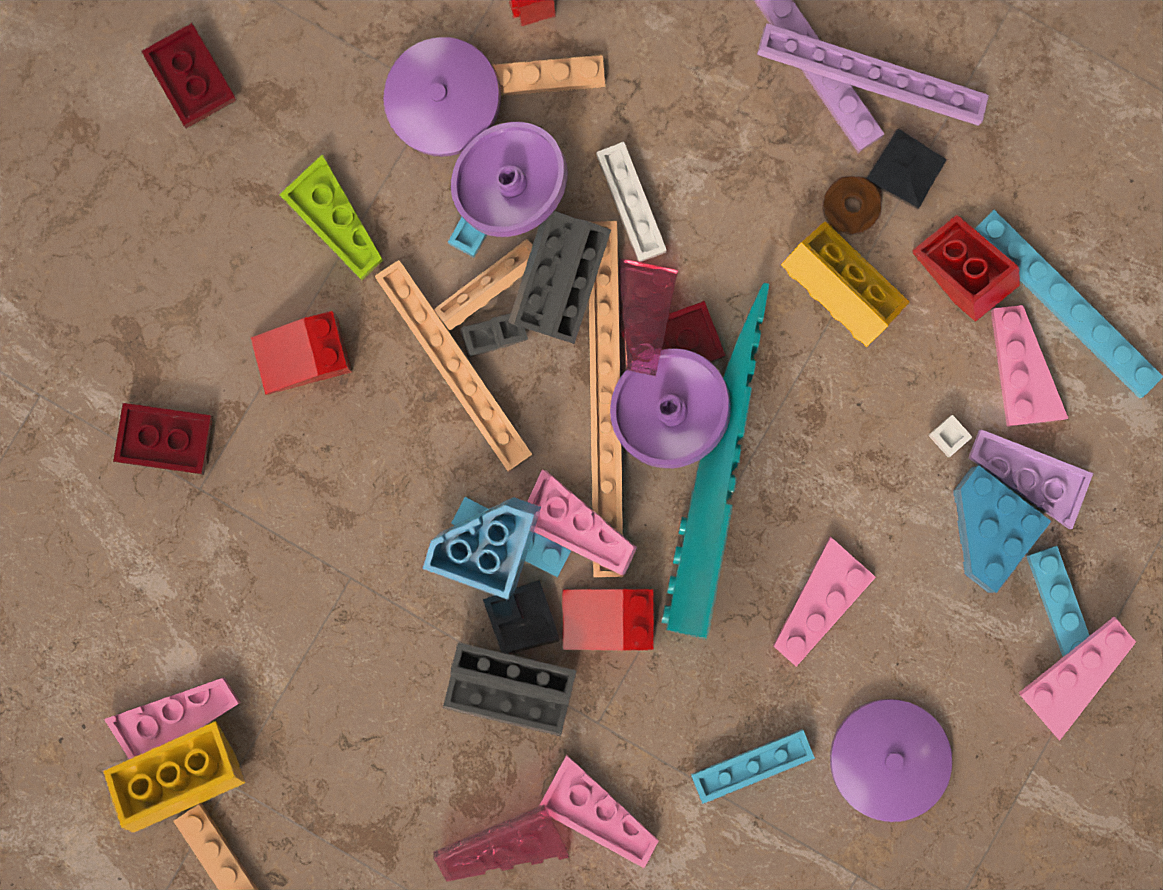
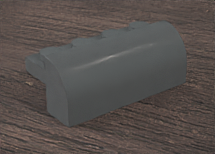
M553 211L539 225L508 323L575 344L611 229Z
M457 643L443 709L561 736L576 670Z

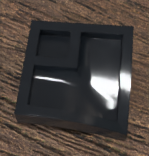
M898 128L879 155L866 179L896 199L915 209H919L947 159Z
M540 580L517 587L509 599L497 595L483 599L501 653L512 655L560 641Z

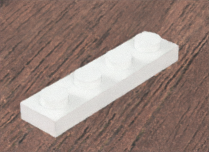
M622 142L596 152L638 262L640 263L666 253V247L625 143Z

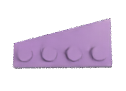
M982 429L979 430L968 458L1068 529H1073L1093 473Z

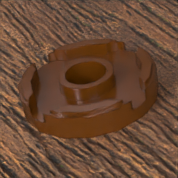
M859 176L841 177L832 183L824 195L822 205L824 217L829 225L840 233L848 235L861 234L873 227L880 217L882 200L876 186L866 178ZM855 198L860 203V210L855 213L849 212L845 208V200Z

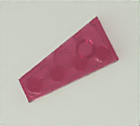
M620 258L619 271L621 275L626 370L656 376L678 270Z
M543 804L433 852V855L446 882L484 875L487 870L500 868L501 871L514 869L513 865L531 862V865L544 863V859L558 857L559 860L569 858V851Z

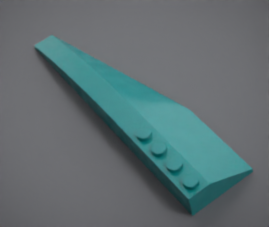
M769 283L762 284L747 315L723 375L731 400V414L727 429L715 448L698 460L687 517H681L678 534L683 535L682 546H676L673 557V564H677L678 567L676 576L670 575L667 593L672 594L670 606H664L661 623L666 624V630L707 639L732 505H728L726 502L732 498L735 490L736 475L732 474V471L737 469L740 460L741 445L738 444V441L743 439L752 390V387H749V383H751L755 372L756 361L754 354L757 353L760 342L761 330H759V327L764 319Z

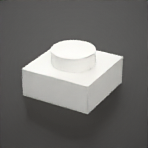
M953 415L949 416L928 435L947 457H951L972 438L969 432Z

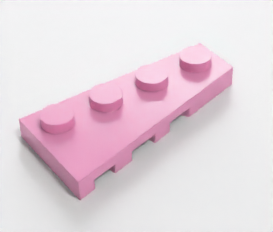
M1023 305L992 309L991 315L1007 427L1068 419Z
M542 469L527 501L542 507L534 532L614 572L625 575L637 547L548 471Z
M829 537L807 583L798 596L799 598L773 644V647L796 667L876 578L832 537Z
M1113 617L1021 690L1019 694L1060 741L1136 641L1119 621Z
M221 678L104 720L127 757L131 759L206 726L241 702L227 680Z
M568 755L565 756L538 806V810L645 868L659 842L658 839Z

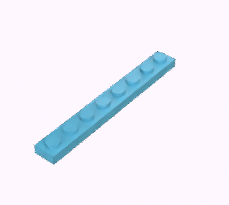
M995 210L975 228L979 234L1019 266L1020 281L1139 399L1143 398L1163 378V375Z

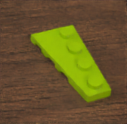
M323 155L279 194L361 280L383 261Z

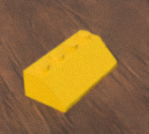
M826 221L806 237L781 264L787 270L790 277L797 280L808 290L812 298L818 300L834 319L840 321L851 332L853 337L861 341L866 347L910 303Z
M216 721L103 771L120 826L131 832H137L245 783L237 757Z

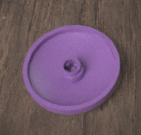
M450 37L427 39L406 50L392 66L384 88L385 112L395 133L413 149L432 156H452L462 153L464 148L477 135L493 127L501 104L499 79L489 60L471 44Z
M507 122L493 126L477 135L458 157L451 178V193L454 204L460 215L473 228L484 234L496 237H509L525 233L545 221L560 203L567 184L568 171L566 159L554 138L547 131L536 125L525 122Z
M682 349L659 350L645 355L634 362L619 379L614 389L610 406L612 427L622 446L639 461L659 468H678L702 459L720 442L727 429L731 414L729 390L716 367L699 354Z
M882 699L860 706L844 719L832 741L830 768L837 789L852 807L876 820L898 822L909 820L925 813L941 798L951 776L952 752L943 728L927 711L906 701Z

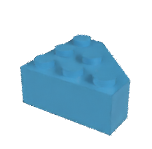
M978 465L971 467L953 490L958 513L957 522L960 544H962L964 557V574L988 593H997L1051 521Z
M512 497L440 532L430 542L423 569L509 599L516 590L542 507Z

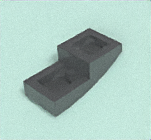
M509 313L493 317L489 321L462 327L460 332L469 358L528 340L525 328L508 323L511 315Z

